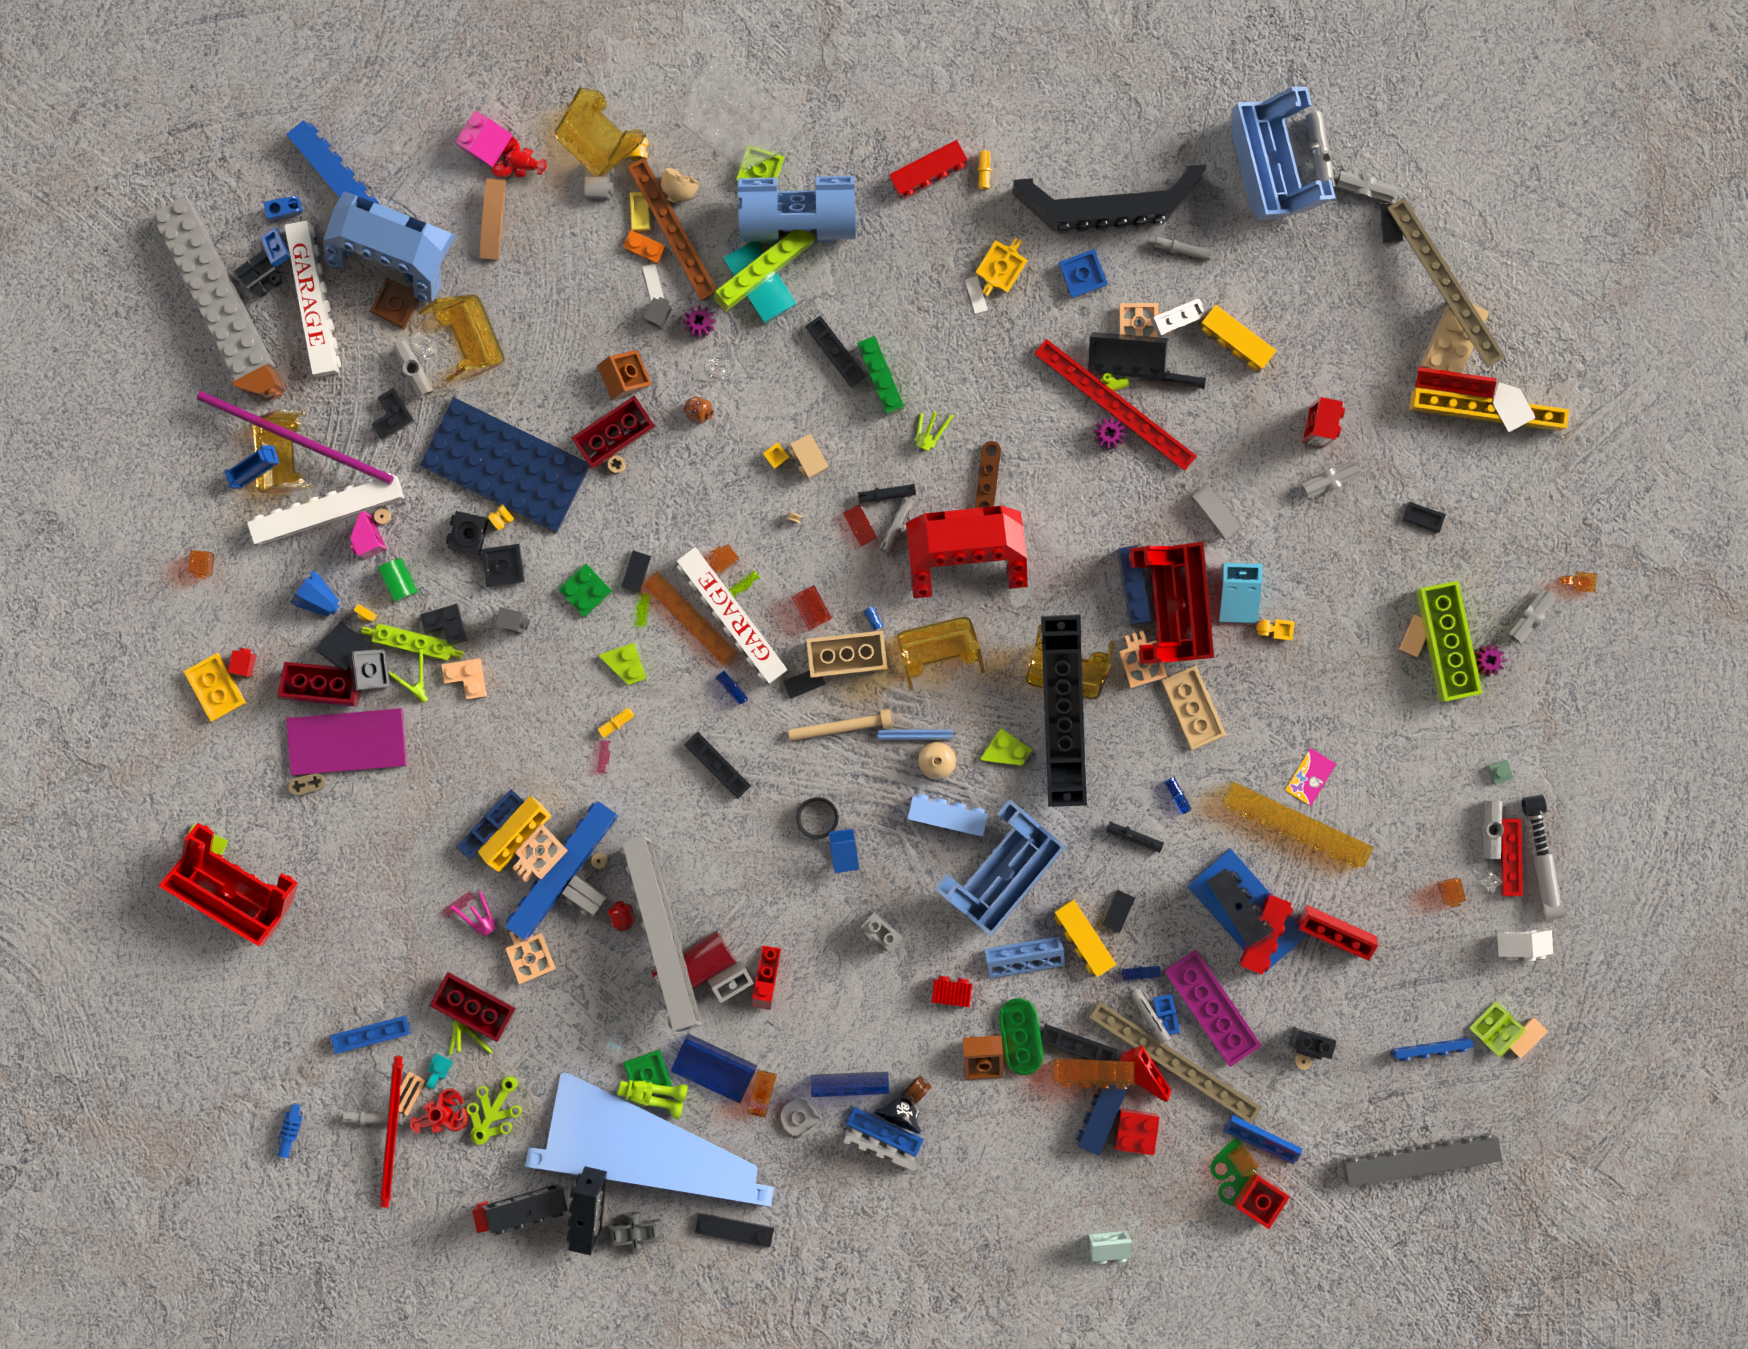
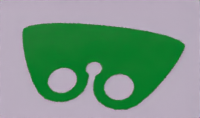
M1237 1138L1229 1142L1217 1154L1210 1167L1211 1173L1216 1179L1224 1180L1229 1178L1230 1175L1235 1176V1181L1222 1183L1218 1190L1221 1201L1231 1206H1234L1233 1202L1253 1173V1167L1241 1141ZM1218 1163H1224L1227 1166V1172L1224 1175L1216 1173L1215 1167ZM1227 1186L1235 1190L1234 1196L1229 1199L1223 1196V1189Z

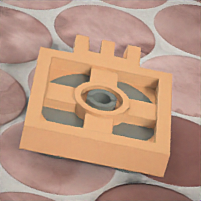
M1120 303L1119 334L1158 337L1150 320L1152 317L1162 314L1158 313V303Z
M1143 630L1139 631L1141 638L1139 640L1136 633H1132V642L1129 635H1125L1128 649L1119 651L1130 688L1167 677L1163 663L1141 664L1138 656L1139 645L1157 643L1156 640L1147 643Z
M541 824L515 852L521 859L513 866V870L522 877L524 882H527L534 874L542 879L568 850Z
M510 932L514 945L505 949L519 984L556 970L542 933L536 936L531 935L528 941L517 937L515 933Z

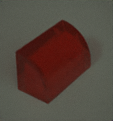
M815 585L792 597L809 631L832 619Z

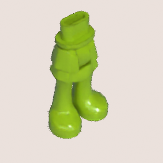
M620 1081L617 1096L625 1097V1100L629 1098L630 1101L638 1105L642 1104L645 1107L665 1108L670 1111L673 1119L679 1120L688 1086L686 1084L661 1086L652 1084V1082L646 1083L645 1081ZM652 1093L670 1096L675 1099L654 1097Z

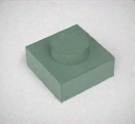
M1508 760L1487 766L1493 784L1513 779Z

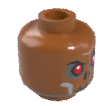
M698 396L689 398L684 406L686 417L700 424L710 420L714 413L711 402Z

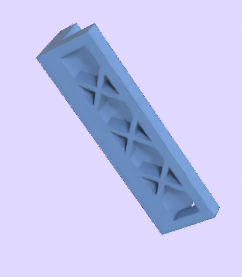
M1060 936L984 949L989 979L1065 966L1064 950ZM1060 956V960H1050L1052 957ZM1033 960H1040L1037 964L1031 963ZM1015 963L1021 964L1019 967H1012ZM992 967H1002L1000 970L992 971Z

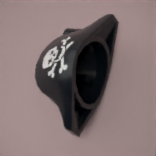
M896 1098L885 1108L874 1111V1114L890 1123L917 1134L921 1133L917 1123L920 1112L906 1098Z

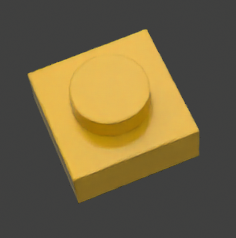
M778 442L763 453L774 469L790 458Z
M357 604L354 608V611L358 613L357 617L364 622H367V620L374 622L378 616L360 604Z

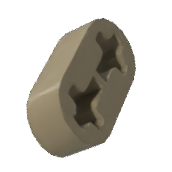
M320 773L294 778L289 782L288 789L294 795L319 791L325 787L326 778ZM315 777L321 779V783L318 784L319 787L317 785H310L309 782L314 781ZM297 781L299 784L305 783L306 785L300 788V792H298V789H294Z

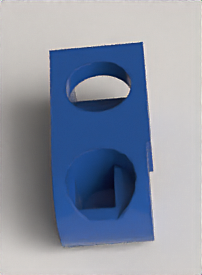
M298 196L263 202L269 223L303 213Z

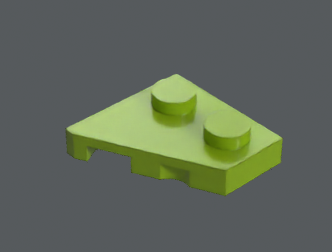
M635 643L599 654L600 658L628 685L647 679Z
M1000 728L980 759L982 761L1023 765L1033 749Z

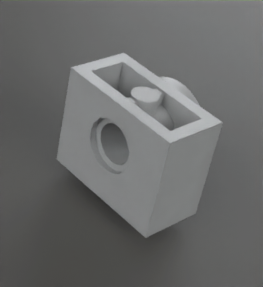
M875 911L861 925L865 930L863 933L882 950L886 948L890 953L903 939V935Z

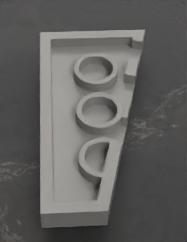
M856 1129L846 1130L843 1139L844 1143L850 1145L852 1141L858 1149L863 1151L871 1149L872 1153L884 1159L890 1157L891 1162L915 1171L917 1161L914 1160V1156L906 1152L903 1155L897 1152V1148L888 1144L885 1147L879 1144V1140L871 1136L869 1139L861 1136L862 1132Z

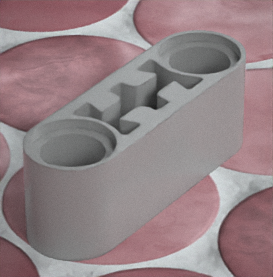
M1205 485L1191 496L1193 502L1221 538L1226 540L1240 529L1238 522L1208 485Z

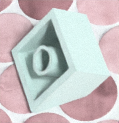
M1127 1231L1089 1234L1092 1262H1096V1264H1105L1107 1260L1125 1262L1128 1258H1131V1238Z

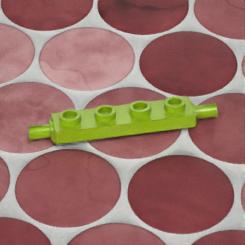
M377 623L374 629L363 626V630H361V634L372 636V642L375 644L419 654V650L422 649L424 656L448 661L451 656L463 658L464 651L453 649V645L448 646L447 641L379 623Z

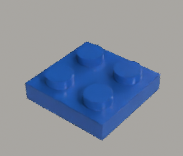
M1095 249L1058 263L1071 299L1108 285Z

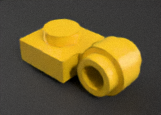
M1259 619V623L1256 626L1257 635L1269 636V632H1273V639L1293 641L1295 621L1274 619V626H1272L1270 620Z

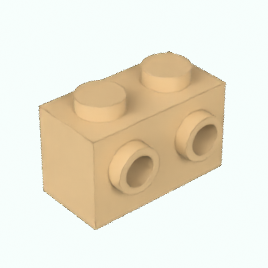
M811 433L790 444L792 449L789 451L794 460H799L801 466L798 468L803 477L807 476L810 480L829 469Z

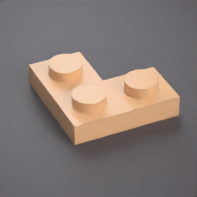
M481 659L442 664L444 684L463 681L467 700L486 697Z

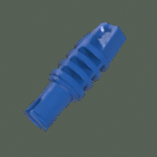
M293 1103L290 1113H285L279 1135L281 1139L277 1153L279 1157L289 1158L292 1143L297 1139L303 1117L299 1115L301 1104Z

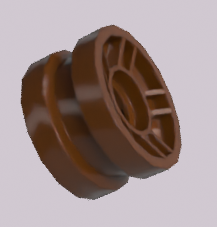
M919 1075L902 1095L905 1098H909L910 1103L914 1106L927 1094L932 1085L928 1082L926 1083L924 1078Z

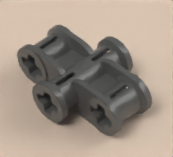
M641 1212L625 1213L624 1218H626L627 1223H615L606 1226L609 1236L607 1245L614 1247L629 1244L628 1254L643 1253L645 1248L642 1243L663 1240L660 1231L661 1219L640 1221Z

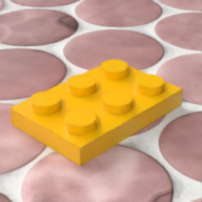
M216 653L184 671L211 722L246 704L232 675L228 673V668L220 653Z

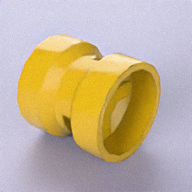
M630 137L629 145L631 150L629 151L628 158L632 160L645 158L647 160L648 153L646 152V147L648 146V139Z
M503 504L498 507L497 512L488 515L490 521L499 531L504 528L506 523H511L515 520Z

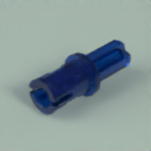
M725 670L715 678L725 688L726 693H729L739 705L747 702V696L737 686L738 683H735Z
M1175 776L1164 781L1172 796L1171 800L1174 799L1181 814L1191 811V806L1184 795L1185 791L1181 790Z
M1141 965L1138 968H1122L1123 981L1134 979L1143 981L1145 978L1161 977L1160 966L1142 967Z

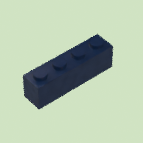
M1138 545L1118 548L1116 550L1129 625L1151 621L1142 568H1132L1129 560L1130 548L1138 547Z
M1107 1072L1105 1077L1101 1076L1098 1087H1100L1098 1094L1093 1095L1090 1102L1092 1108L1090 1112H1086L1083 1118L1084 1127L1082 1130L1079 1129L1075 1138L1078 1147L1100 1156L1130 1085L1128 1081Z

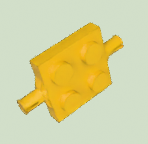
M1015 237L1010 246L1003 245L995 240L975 272L976 275L983 278L987 283L981 291L982 294L985 293V296L989 295L993 287L999 288L1008 294L1028 262L1027 259L1020 256L1016 251L1022 243L1017 237Z

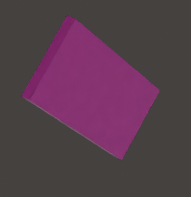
M403 708L286 718L291 775L407 766Z

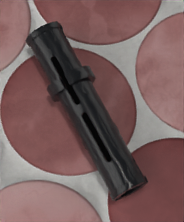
M1166 370L1164 379L1147 378V382L1164 383V386L1171 384L1204 390L1206 377L1175 374Z
M915 484L883 489L877 487L874 490L858 492L859 504L874 501L880 503V500L916 496Z
M1110 821L1106 828V833L1120 837L1122 841L1128 840L1142 847L1154 850L1157 853L1161 852L1164 845L1163 841L1131 830L1129 826L1123 827Z

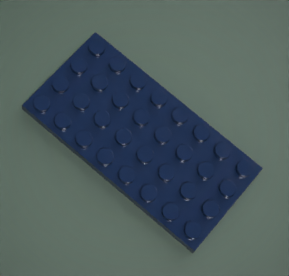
M453 397L420 463V466L500 505L503 504L504 507L557 533L590 468L586 461Z

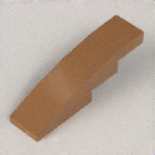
M486 179L479 258L500 259V242L505 213L506 180Z

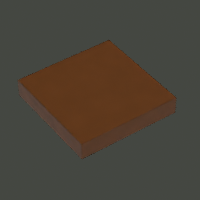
M386 277L370 312L405 329L419 300L414 297L413 290Z

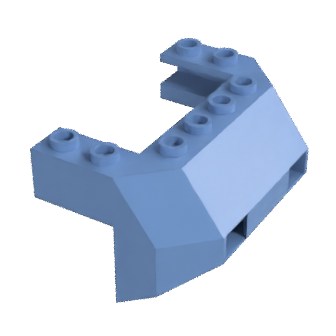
M1291 87L1264 102H1238L1232 109L1231 135L1249 206L1260 220L1278 219L1306 212L1336 199L1331 180L1323 183L1321 181H1314L1301 187L1284 119L1312 105L1307 87Z
M344 191L333 209L323 239L325 261L333 267L344 269V255L350 257L355 252L366 259H373L384 266H391L402 273L413 275L414 297L422 302L426 301L432 304L441 288V263L456 235Z
M1010 799L1001 807L997 814L1013 827L1012 830L993 849L992 854L980 865L977 872L968 879L967 884L963 887L946 874L935 887L937 892L966 914L990 936L997 931L1066 848L1062 842Z

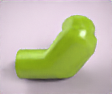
M1106 373L1101 379V382L1113 391L1129 386L1127 377L1117 380L1111 374Z

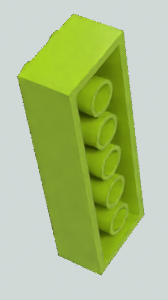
M1459 581L1416 589L1439 702L1483 694Z

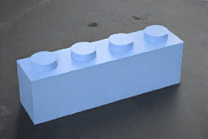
M922 794L912 797L907 819L983 837L988 814L984 813L985 809L973 807V810L965 809V804L956 802L952 806L947 804V800L936 798L935 801L928 800L929 796Z

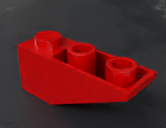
M762 945L752 1007L771 1010L781 948Z

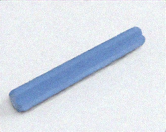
M878 730L877 738L878 740H952L953 730Z

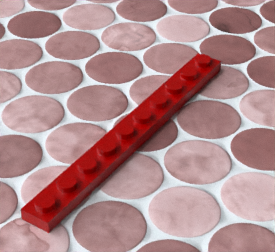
M1045 339L1034 353L1042 362L1117 420H1120L1122 424L1184 472L1197 457L1196 454L1049 340Z

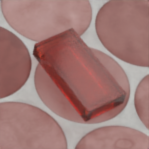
M860 504L843 513L860 547L877 539Z

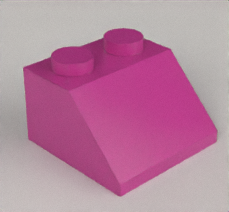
M474 110L454 143L467 154L493 167L513 135L490 118Z
M364 511L360 512L350 537L352 541L350 547L354 554L367 559L387 550L372 515Z

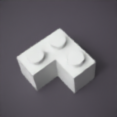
M1552 930L1497 933L1499 957H1506V960H1518V957H1524V961H1534L1536 959H1544L1546 955L1553 954Z

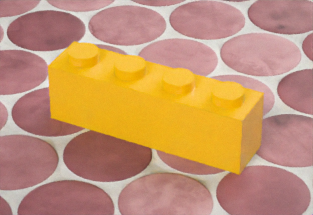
M1217 305L1212 308L1200 324L1201 331L1209 337L1212 335L1217 339L1216 342L1223 348L1228 347L1233 351L1232 354L1237 359L1245 360L1247 366L1254 371L1258 370L1260 372L1277 351Z
M530 795L481 847L478 853L489 866L500 872L515 856L518 848L541 824L544 825L552 815L539 801Z
M1073 898L1054 910L1056 914L1053 917L1059 927L1063 925L1066 932L1064 935L1069 943L1072 941L1075 943L1077 948L1074 950L1080 959L1084 957L1088 963L1085 967L1090 975L1095 974L1098 977L1117 965Z

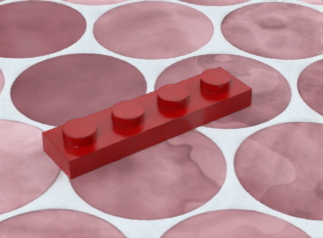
M1419 367L1415 387L1493 399L1497 378Z
M1502 819L1504 831L1501 836V896H1523L1521 819Z

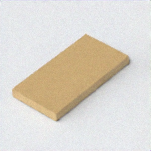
M1196 665L1160 680L1191 751L1226 736Z

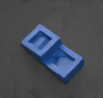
M1172 994L1154 997L1155 1013L1163 1021L1162 1025L1169 1036L1179 1034L1180 1029Z

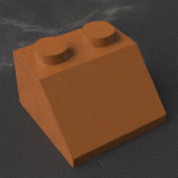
M638 350L609 356L597 365L611 400L629 396L652 385Z
M267 365L232 382L233 386L243 392L269 400L278 399L286 391L277 372Z
M1001 1035L963 1038L965 1080L1003 1078Z

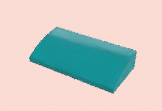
M751 242L723 259L733 276H735L764 254L758 242ZM777 273L747 295V298L764 324L769 323L797 305Z

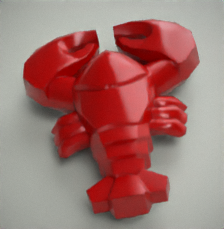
M512 137L502 154H506L504 157L508 165L505 166L502 159L498 158L499 164L495 163L490 168L495 177L503 179L515 170V177H525L526 170H537V174L542 175L547 165L546 160L543 158L537 161L530 157L533 150L524 147L523 151H521L519 142L516 138Z
M452 1088L442 1090L438 1096L436 1107L434 1102L430 1101L424 1105L427 1113L419 1119L411 1118V1129L415 1133H420L421 1127L432 1126V1133L442 1131L441 1125L453 1132L462 1130L468 1120L466 1109L461 1108L462 1115L459 1118V1110L453 1115V1110L445 1105L446 1102L450 1105L458 1106L454 1099L463 1104L460 1093Z

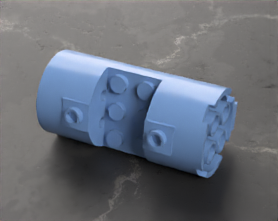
M854 176L816 177V190L778 191L777 178L738 179V215L741 242L774 244L780 241V230L790 232L796 229H802L803 231L817 229L818 242L831 243L837 240L856 239Z

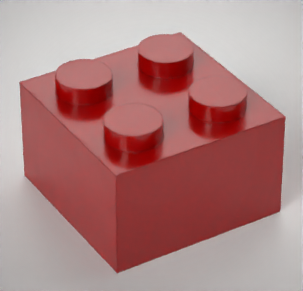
M1119 1108L1114 1148L1120 1151L1154 1155L1159 1115L1157 1113Z
M1253 1171L1233 1202V1205L1267 1229H1270L1290 1196Z

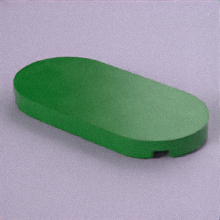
M1024 998L1010 999L1003 1005L999 1013L1005 1062L1018 1075H1030L1037 1071L1043 1062L1038 1013L1035 1006L1029 1000Z

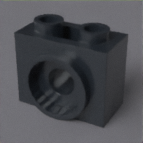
M456 511L450 521V526H452L451 534L448 533L446 538L448 549L481 556L489 519L483 516ZM469 529H473L475 532L474 537L471 539L466 537V532Z
M1293 1027L1289 1046L1296 1049V1053L1322 1060V1057L1332 1059L1337 1040L1326 1035Z

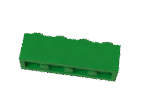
M872 336L858 342V350L886 417L904 410V404L876 337Z

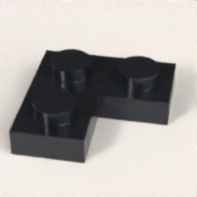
M392 388L378 397L387 414L371 425L379 438L384 441L415 420L395 388Z
M458 604L420 614L426 634L444 629L448 646L467 641Z

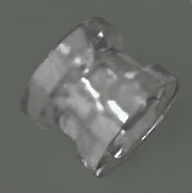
M1487 870L1485 877L1480 879L1478 883L1485 890L1494 894L1495 888L1501 885L1503 881Z

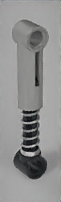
M1542 794L1523 797L1521 800L1524 815L1528 816L1531 821V833L1534 836L1532 839L1535 842L1533 846L1536 847L1535 853H1537V855L1533 856L1541 898L1540 911L1544 921L1565 918V907L1560 898L1553 853L1548 852V839L1545 836L1547 833L1544 831L1546 826L1543 825L1545 821L1543 814L1547 811L1545 798Z

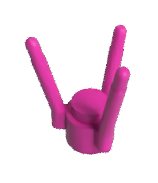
M480 891L478 894L487 917L482 918L476 909L470 906L471 911L478 919L476 924L454 905L451 906V909L473 927L478 934L481 933L485 937L496 929L494 925L496 921L492 917L485 898Z

